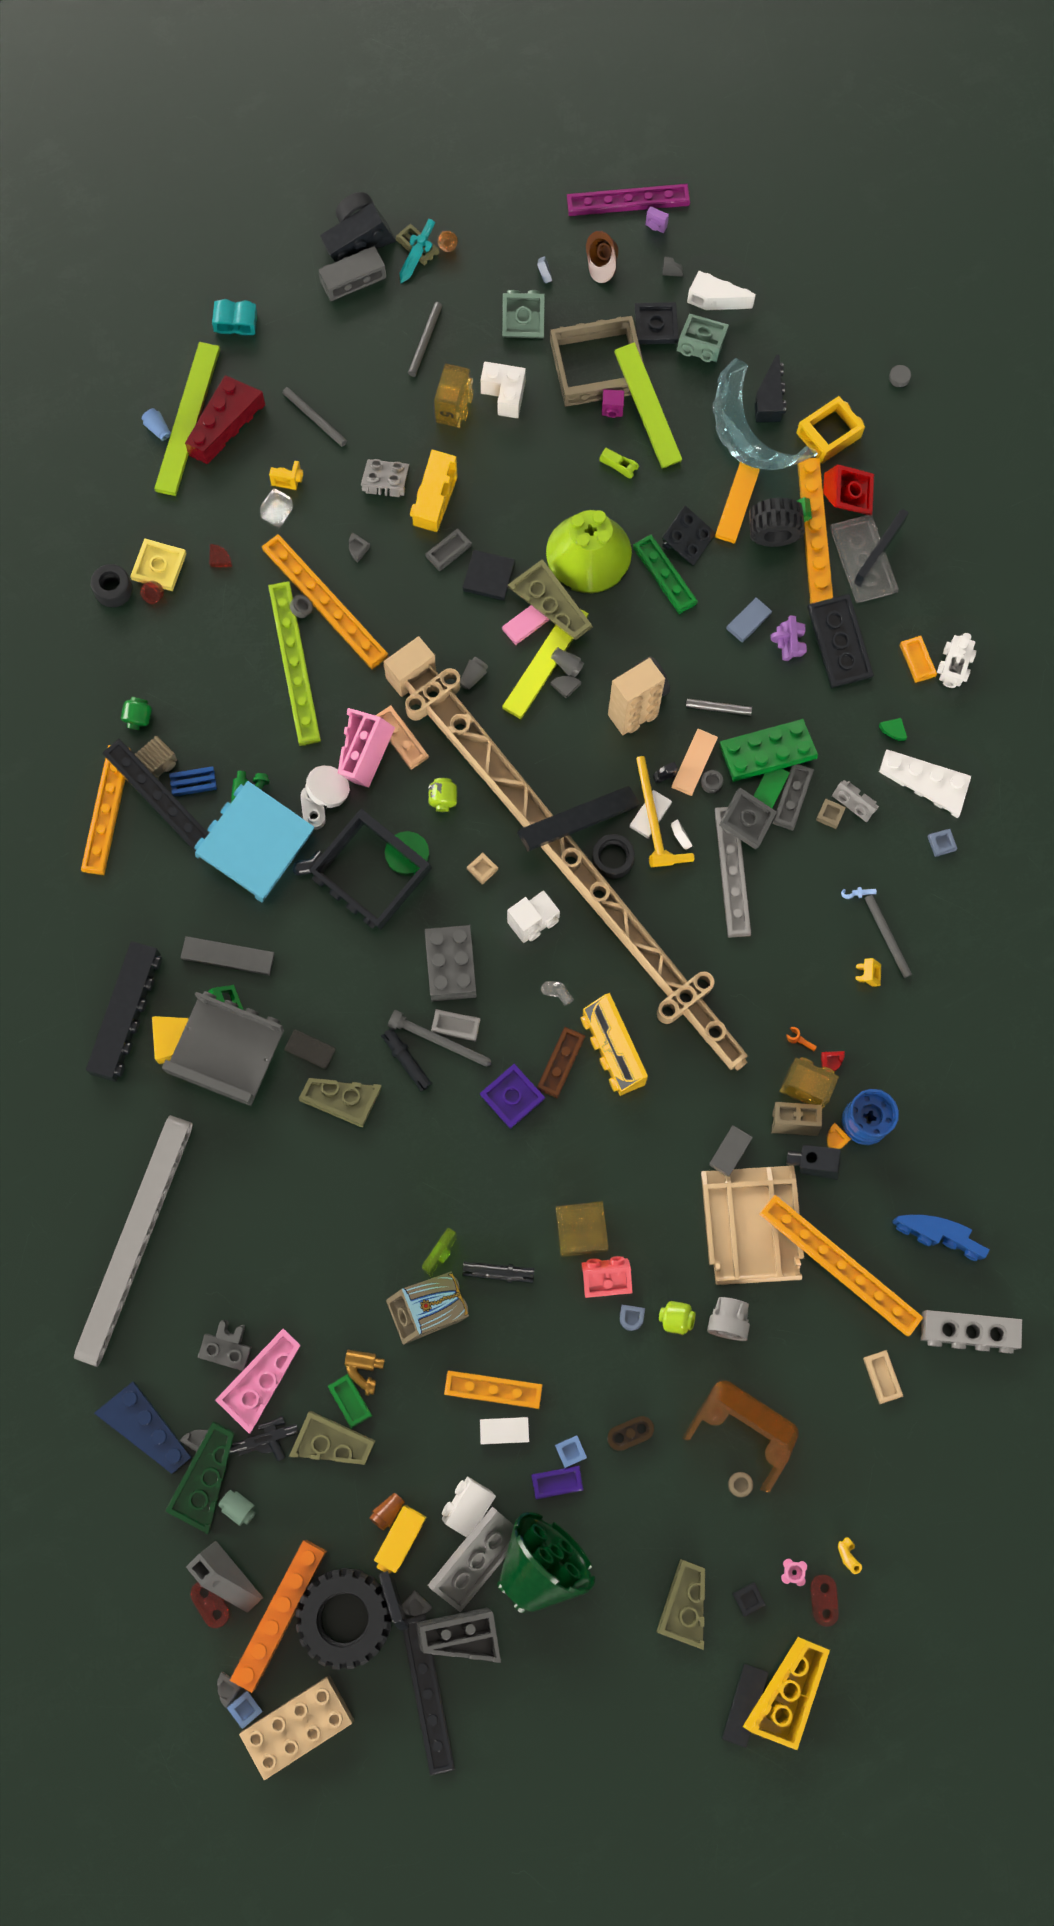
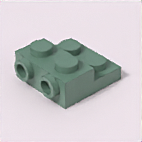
M508 290L507 293H503V338H544V294H540L538 290H530L528 293Z
M689 313L679 338L677 351L681 352L684 356L700 357L705 362H717L729 325Z

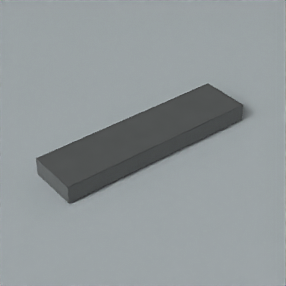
M185 936L180 958L186 961L270 976L275 953Z

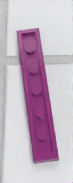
M688 184L567 194L569 216L649 209L650 206L654 208H668L690 205Z

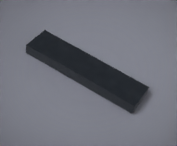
M904 509L899 511L857 573L854 584L859 587L863 585L904 525L909 512Z

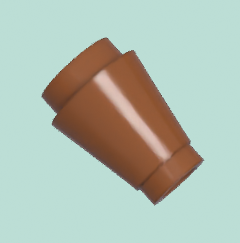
M393 1493L372 1511L373 1514L370 1516V1520L383 1531L387 1527L390 1528L402 1505L405 1503L404 1500L396 1493Z

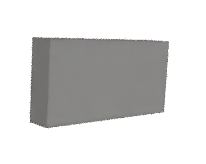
M436 1009L431 1031L440 1035L476 1042L481 1018Z

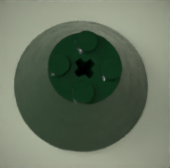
M532 1512L523 1513L516 1519L500 1580L497 1582L498 1588L508 1595L513 1601L515 1609L521 1613H524L526 1610L534 1612L585 1594L595 1584V1576L591 1577L589 1570L592 1567L591 1562L579 1544L558 1524L553 1522L550 1525L541 1520L543 1518L542 1515Z

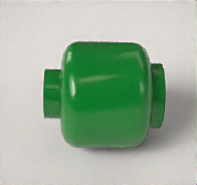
M131 697L130 700L124 702L121 720L127 723L126 728L139 731L140 727H147L149 725L152 707L148 705L147 700Z

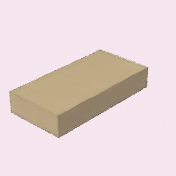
M887 1350L864 1357L863 1360L879 1404L903 1397Z

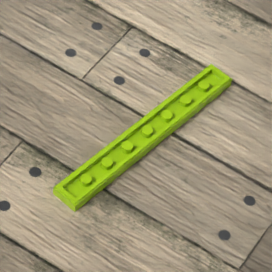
M202 342L198 344L154 488L158 493L172 496L177 495L188 459L185 442L201 416L220 353V347L217 345Z
M290 582L268 585L299 746L321 742L297 616L290 610V602L293 600Z

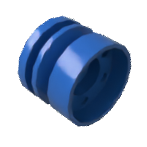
M868 1089L859 1093L845 1107L842 1113L841 1124L844 1132L852 1141L861 1145H872L878 1143L895 1128L898 1122L899 1110L896 1102L889 1094L878 1089ZM865 1116L868 1117V1121L870 1122L869 1124L866 1123L867 1120L866 1118H864Z

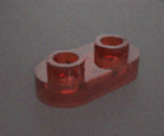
M817 1575L811 1582L812 1613L814 1620L818 1624L829 1627L836 1623L839 1616L837 1587L835 1581L830 1576ZM823 1583L828 1585V1591L825 1593L820 1590V1586ZM823 1610H830L829 1618L822 1616Z
M197 1582L192 1587L190 1593L194 1605L209 1627H222L229 1619V1608L223 1598L209 1590L208 1596L203 1598L200 1595V1591L204 1587ZM215 1610L221 1611L220 1619L214 1618L213 1612Z

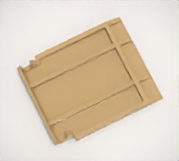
M794 1166L734 1169L729 1177L717 1170L701 1171L709 1265H714L716 1285L802 1280L800 1259L804 1258L803 1250L759 1214L770 1199L776 1195L800 1215Z

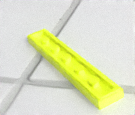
M581 610L586 618H588V613ZM555 625L503 704V710L522 719L557 665L551 659L552 653L557 647L566 651L573 641L571 636Z

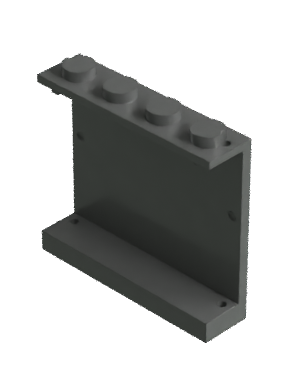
M204 991L203 994L196 992L197 1002L171 1060H165L162 1069L168 1074L251 1106L284 1029L280 1025V1021L268 1016L265 1019L258 1016L259 1013L250 1008H246L244 1011L237 1008L238 1005L232 1001L225 1000L221 1002L216 1000L217 997L209 992Z

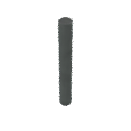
M687 699L686 707L748 716H751L752 707L694 699Z

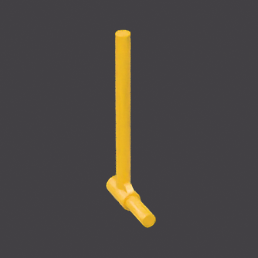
M645 756L637 757L636 760L655 851L649 856L650 867L694 862L693 853L673 855L669 851L664 850Z

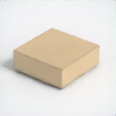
M481 853L467 866V870L483 885L498 871V867L484 853Z

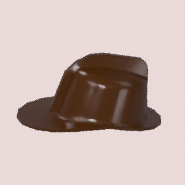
M595 231L588 237L586 243L589 272L594 281L606 283L614 276L616 271V259L619 253L618 246L606 232Z

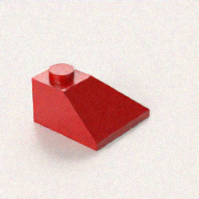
M839 464L824 473L823 494L834 507L869 516L872 515L873 473Z

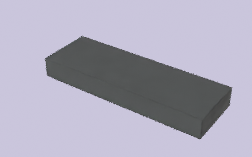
M800 764L791 767L772 824L794 830L814 769Z

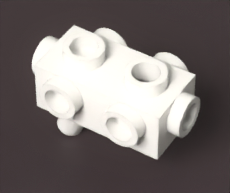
M964 633L963 636L954 635L952 641H947L943 654L947 656L945 661L941 660L937 673L941 674L939 680L943 681L946 687H960L963 681L967 682L971 671L967 669L969 662L973 663L977 652L973 650L975 641L971 640L972 636L969 633Z

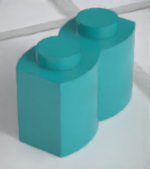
M228 299L214 301L212 319L214 332L220 334L236 333L240 335L255 334L257 322V307L255 303L247 300L235 303Z

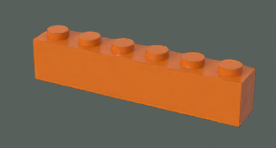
M303 1540L230 1679L231 1682L251 1693L257 1688L300 1605L299 1601L302 1595L306 1592L307 1587L311 1584L327 1553L326 1550L308 1540Z

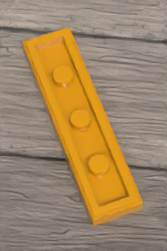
M740 461L715 538L736 543L761 467Z
M448 1370L444 1395L539 1409L542 1384Z

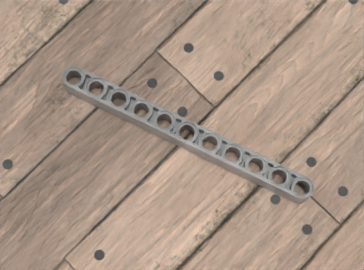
M171 1115L165 1122L74 1354V1359L96 1367L102 1361L193 1126L192 1122Z

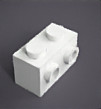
M467 1476L465 1481L462 1480L458 1484L453 1501L448 1502L442 1511L443 1522L465 1537H468L482 1520L496 1497L492 1491Z

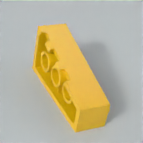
M797 1637L743 1727L754 1734L798 1750L830 1650Z

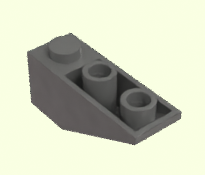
M217 1541L198 1554L186 1566L202 1587L247 1613L263 1599L261 1594Z

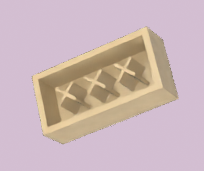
M651 658L646 659L612 680L608 716L622 735L628 732H635L640 727V724L645 721L651 722L658 716L665 678Z
M329 1675L247 1727L239 1735L263 1780H266L351 1725L354 1718Z

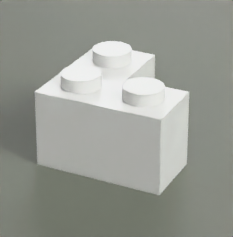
M484 362L481 375V394L499 396V416L519 418L526 382V368Z
M544 890L531 900H528L526 897L507 910V923L523 943L528 940L530 942L540 936L541 930L546 927L548 929L558 923V918L560 917L559 909Z

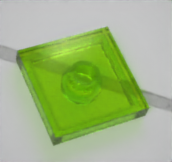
M446 1229L422 1265L423 1272L430 1277L439 1264L444 1263L451 1253L449 1249L457 1239L456 1232L452 1229Z

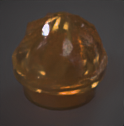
M449 230L442 231L438 236L437 243L444 252H452L458 244V239L455 233Z

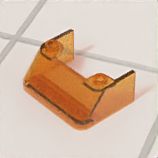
M720 1381L710 1391L684 1434L683 1439L689 1441L702 1420L710 1425H720L730 1413L770 1440L765 1450V1457L774 1467L760 1489L763 1492L769 1493L790 1458L798 1438V1429L794 1423L731 1382Z

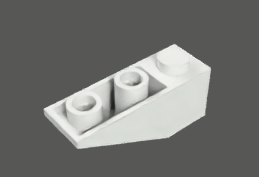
M698 271L689 289L687 303L704 310L752 309L756 294L748 289L737 287L728 281L713 277L709 273Z

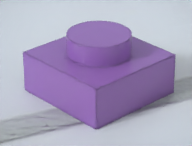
M650 206L646 215V226L652 230L664 233L668 225L669 214Z

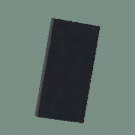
M850 594L808 604L807 609L830 687L835 688L872 678L874 674Z

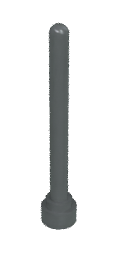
M394 1010L391 1015L388 1027L395 1030L397 1028L400 1030L402 1028L483 1066L488 1067L491 1065L490 1058L406 1020L407 1017L403 1016L404 1013Z

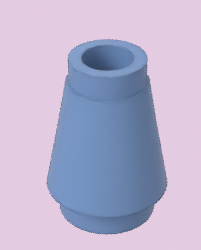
M151 408L143 414L141 418L143 425L160 438L161 441H165L171 436V432L160 411Z

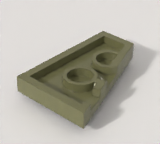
M309 1078L299 1097V1101L363 1128L381 1091L382 1085H362L357 1082H352L351 1084L337 1082L336 1080Z
M309 1411L289 1457L323 1459L365 1465L375 1440Z
M680 1559L656 1631L659 1634L704 1650L703 1600H705V1568Z

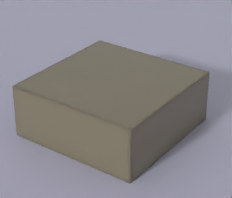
M825 799L816 821L836 829L846 807Z

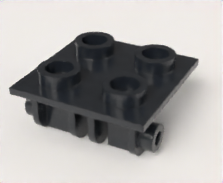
M684 505L663 535L662 546L667 550L673 548L694 566L716 533Z

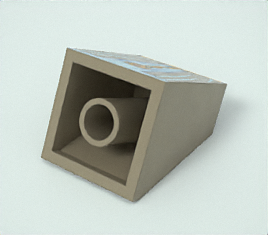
M452 1271L405 1287L386 1300L403 1345L458 1323L469 1316L467 1303L461 1297L458 1280L453 1276Z

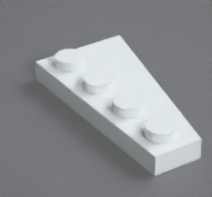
M887 749L879 770L881 774L898 784L914 790V793L920 797L924 796L931 800L937 807L948 810L954 817L958 818L960 816L971 779L970 775Z

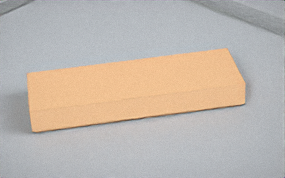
M391 705L375 715L383 718L395 727L389 741L410 770L429 758V755Z
M697 729L671 788L690 796L693 795L716 744L717 736Z

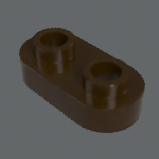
M636 1417L613 1427L607 1435L608 1444L617 1451L630 1448L651 1438L654 1432V1425L647 1417ZM639 1424H643L646 1427V1431L643 1434L637 1431ZM616 1434L623 1435L624 1440L622 1443L615 1441Z

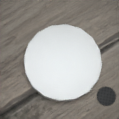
M322 765L315 767L306 779L305 787L309 797L320 806L322 804L328 808L340 806L346 800L350 791L348 780L338 774V769L332 766Z

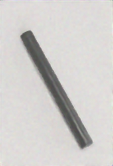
M439 302L434 303L409 368L408 374L412 377H415L440 314L442 304Z
M286 387L282 393L341 447L346 444L347 440L291 389Z
M873 894L865 897L864 899L903 977L911 976L912 973Z

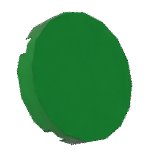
M410 831L399 832L395 835L428 862L429 848L422 836ZM387 843L385 858L390 869L404 876L415 875L419 868Z

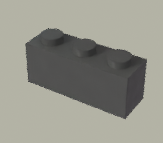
M375 246L363 249L355 255L344 257L342 260L325 265L318 270L320 283L330 301L386 278L385 264Z

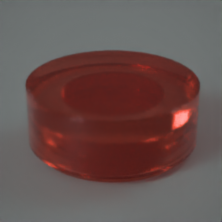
M148 581L141 587V596L147 603H157L164 595L163 587L156 581Z

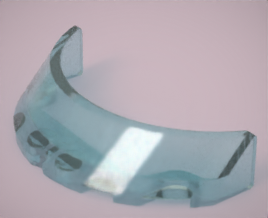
M734 358L719 375L717 380L719 384L715 401L713 402V414H715L717 425L715 428L722 444L728 448L729 453L740 462L762 470L787 468L817 455L818 452L808 446H805L797 455L780 453L764 445L754 435L746 421L742 404L743 382L748 365L744 361Z

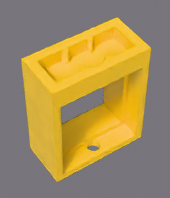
M838 396L800 421L796 434L817 458H820V462L823 464L860 439L865 426L862 419L852 412L850 405ZM836 411L851 430L828 445L813 425Z
M407 1505L402 1507L374 1559L378 1563V1569L383 1572L388 1571L389 1573L392 1571L396 1573L399 1570L427 1518L426 1516Z

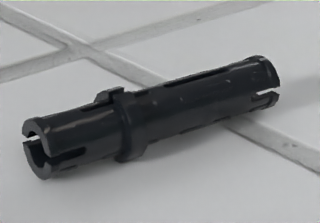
M393 1028L381 1035L382 1039L391 1049L392 1056L399 1060L420 1092L433 1084L409 1052L408 1045L401 1041Z
M464 1261L462 1276L507 1280V1283H512V1281L533 1283L534 1268L516 1267L514 1264L506 1266Z

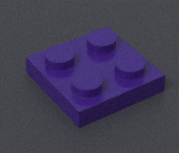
M515 1064L509 1067L480 1093V1096L510 1129L545 1099L541 1092Z

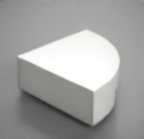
M678 819L672 822V830L685 850L692 847Z

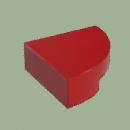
M845 1051L821 1053L822 1076L834 1073L841 1066Z

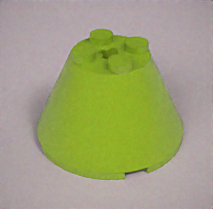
M601 510L583 511L561 522L551 533L546 549L549 569L558 581L571 587V590L581 593H597L615 586L629 569L632 556L631 544L625 531Z

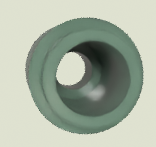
M229 1490L218 1505L222 1509L221 1512L239 1526L243 1523L247 1525L256 1514L253 1511L255 1505L237 1491L234 1493L232 1490Z

